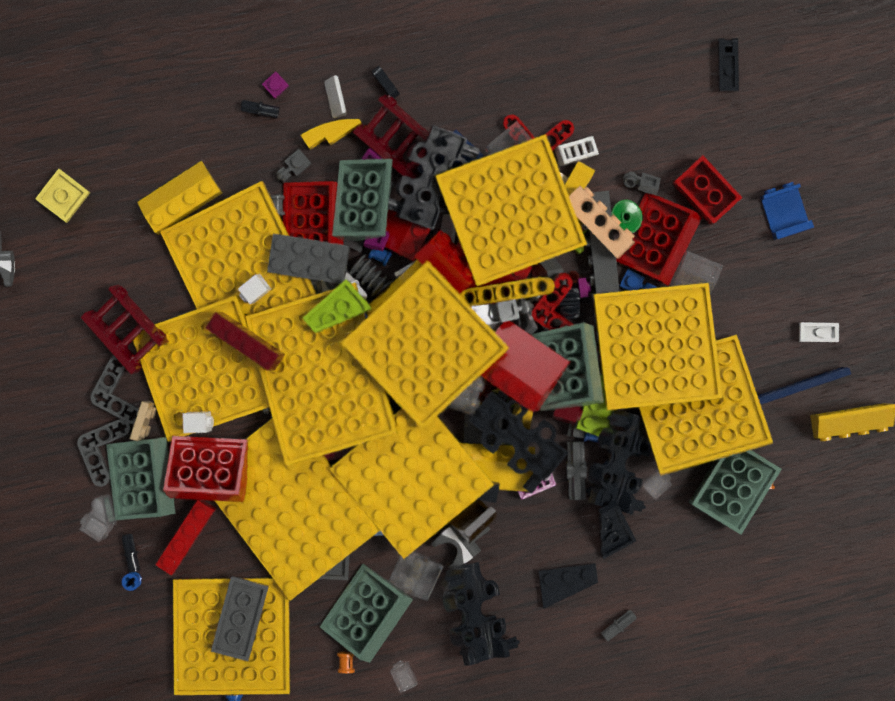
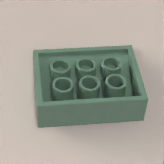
M392 159L340 160L333 237L343 241H362L385 236Z
M581 323L531 334L570 362L541 406V411L586 406L603 402L594 328L592 325Z
M166 437L106 444L115 520L161 517L175 514L174 498H169L163 491L169 459Z
M752 450L714 460L688 503L741 535L780 473L781 468Z
M362 564L320 628L358 659L370 663L413 599L371 568Z

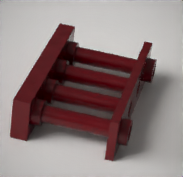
M384 95L379 98L383 106L369 124L357 126L353 133L383 159H392V167L400 174L416 179L420 175L417 172L419 163L413 161L411 163L406 162L403 159V154L418 135L426 140L429 132L399 107L397 101L392 96ZM390 110L398 118L383 137H378L374 134V128ZM405 123L412 131L398 149L393 150L388 146V142L401 125ZM423 148L417 155L419 158L423 157L425 153Z
M115 285L108 289L113 296L97 312L94 310L85 312L81 319L132 375L142 369L141 359L156 344L160 347L166 345L169 340L166 338V334L161 329H158L129 297L127 290L120 285ZM119 301L126 310L108 326L103 321V316ZM132 316L139 324L123 340H120L116 336L115 331ZM145 330L151 339L136 354H132L128 349V345Z

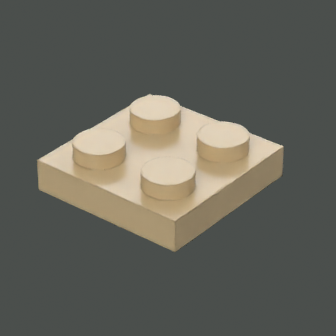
M142 401L130 439L140 441L144 437H148L151 426L148 425L150 419L154 418L157 410L154 407V402Z

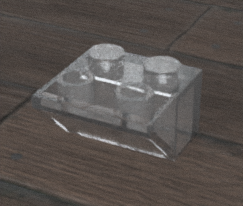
M687 251L682 257L671 287L709 283L711 294L723 265Z
M479 376L447 407L474 415L480 404L478 395L479 392L483 391V377Z
M109 494L99 498L96 497L90 506L93 508L92 511L88 514L86 513L80 521L82 526L79 530L98 542L106 539L116 524L112 499Z
M413 551L405 559L400 555L389 582L414 597L428 601L444 566L419 552Z

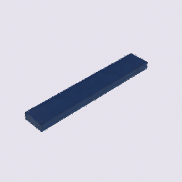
M843 366L757 396L761 405L851 375L850 368Z

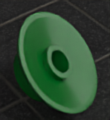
M621 200L613 207L611 215L614 214L621 221L619 226L623 230L627 228L631 233H634L640 228L643 218L642 211L635 202Z

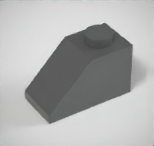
M554 257L534 264L536 278L548 277L554 280L558 274L564 273L562 266ZM559 280L560 286L558 289H560L563 284L566 285V280ZM542 281L540 284V288L542 291H545L546 289V283L544 281Z

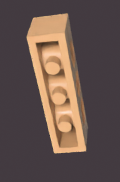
M579 186L569 196L576 216L616 258H620L635 243L633 240L635 236L627 228L623 230L619 226L621 221L614 214L610 216L606 212L608 208L601 201L596 202L592 198L594 194L587 186L585 188ZM585 202H591L592 210L586 213L583 211L582 206ZM603 215L606 223L603 226H598L596 218ZM613 229L619 231V238L617 240H611L609 237V233Z

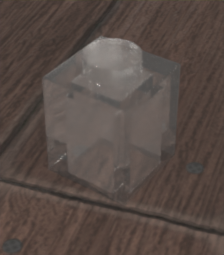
M657 469L642 483V487L656 500L673 485L670 482L672 478L669 474L660 476Z
M402 660L392 665L393 668L390 673L400 693L418 685V680L408 661L403 662Z

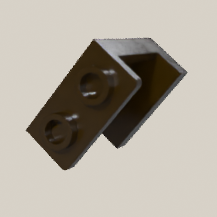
M475 500L449 521L448 524L470 544L497 518V513L492 506L488 508L481 500Z

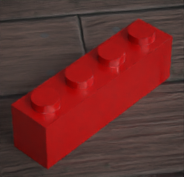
M197 500L156 563V566L173 575L216 508L204 500Z

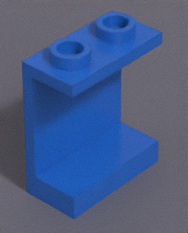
M791 182L782 185L783 189L778 191L772 188L764 191L765 195L760 197L774 240L814 228L812 220L808 221L798 190L801 187L800 184L794 185Z

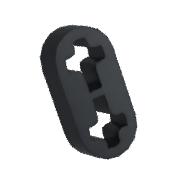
M379 65L371 71L389 96L395 99L400 95L397 88Z

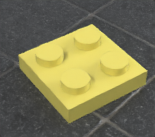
M58 169L35 199L68 223L91 192L61 169Z

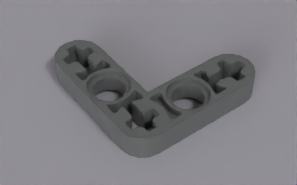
M113 356L91 393V401L94 405L127 423L135 424L136 419L132 421L131 415L125 413L122 416V414L126 410V405L129 406L127 411L134 412L136 410V415H138L140 408L113 394L126 370L124 366L118 367L115 371L119 373L118 376L113 372H108L109 368L114 370L116 364L113 362L118 360ZM107 375H111L114 378V383L111 386H107L104 383V378ZM102 392V397L107 400H109V398L112 397V399L108 402L107 407H105V405L107 404L105 401H99V403L97 402L98 398L95 397L96 394H101ZM115 401H119L122 404V409L119 412H115L112 409V404Z
M126 420L114 421L85 433L78 438V448L90 477L96 486L102 487L110 482V472L99 447L128 435L132 427ZM120 422L122 423V425L126 424L127 428H125V433H123L122 431L115 432L117 436L114 437L113 430L110 428V426H113V429H116L120 427ZM103 429L107 430L110 434L106 441L102 440L99 436L100 431ZM95 433V438L99 444L96 445V441L89 443V448L87 445L83 446L84 437L86 439L94 438L92 434ZM93 454L99 458V463L95 466L89 462V457ZM102 465L103 469L99 471L101 475H106L104 483L97 481L99 473L98 471L93 472L92 469L99 468Z

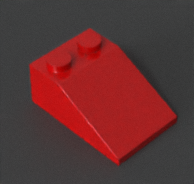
M388 209L386 231L389 232L390 236L385 248L414 262L416 260L415 254L423 247L431 229L394 216L395 212Z

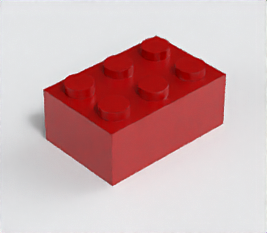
M701 156L672 183L710 226L715 224L742 199L740 194L704 156Z
M442 230L425 243L414 256L422 265L428 261L458 294L463 292L474 281L464 251L452 242L451 237Z

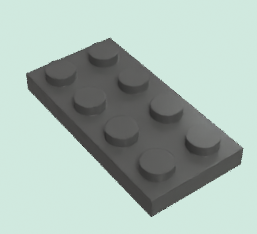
M273 234L267 272L341 284L345 281L350 246Z
M231 576L211 652L249 661L267 596L268 585Z

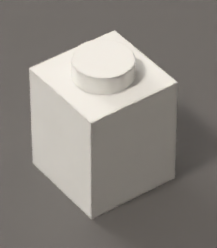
M256 274L238 290L241 292L239 295L245 303L254 304L267 294L271 287L260 274Z
M211 412L183 413L184 433H206L212 431L214 418L211 416Z

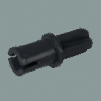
M242 100L241 111L258 114L259 117L263 115L278 118L280 107L263 104L262 101L257 103Z
M125 534L121 537L125 552L123 556L126 557L128 573L141 570L137 557L139 552L136 551L133 535Z

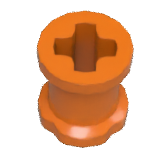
M347 651L338 652V673H354L353 656L355 655Z

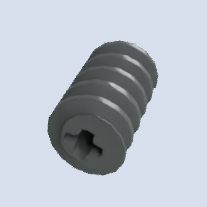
M363 255L353 265L350 274L357 273L356 280L363 278L361 285L363 286L368 283L366 290L374 289L371 295L376 296L381 294L392 281L386 283L387 276L380 277L382 271L375 272L376 265L369 266L371 260L364 261L365 255Z

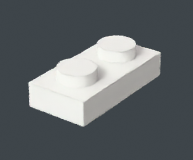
M800 322L799 342H839V323Z

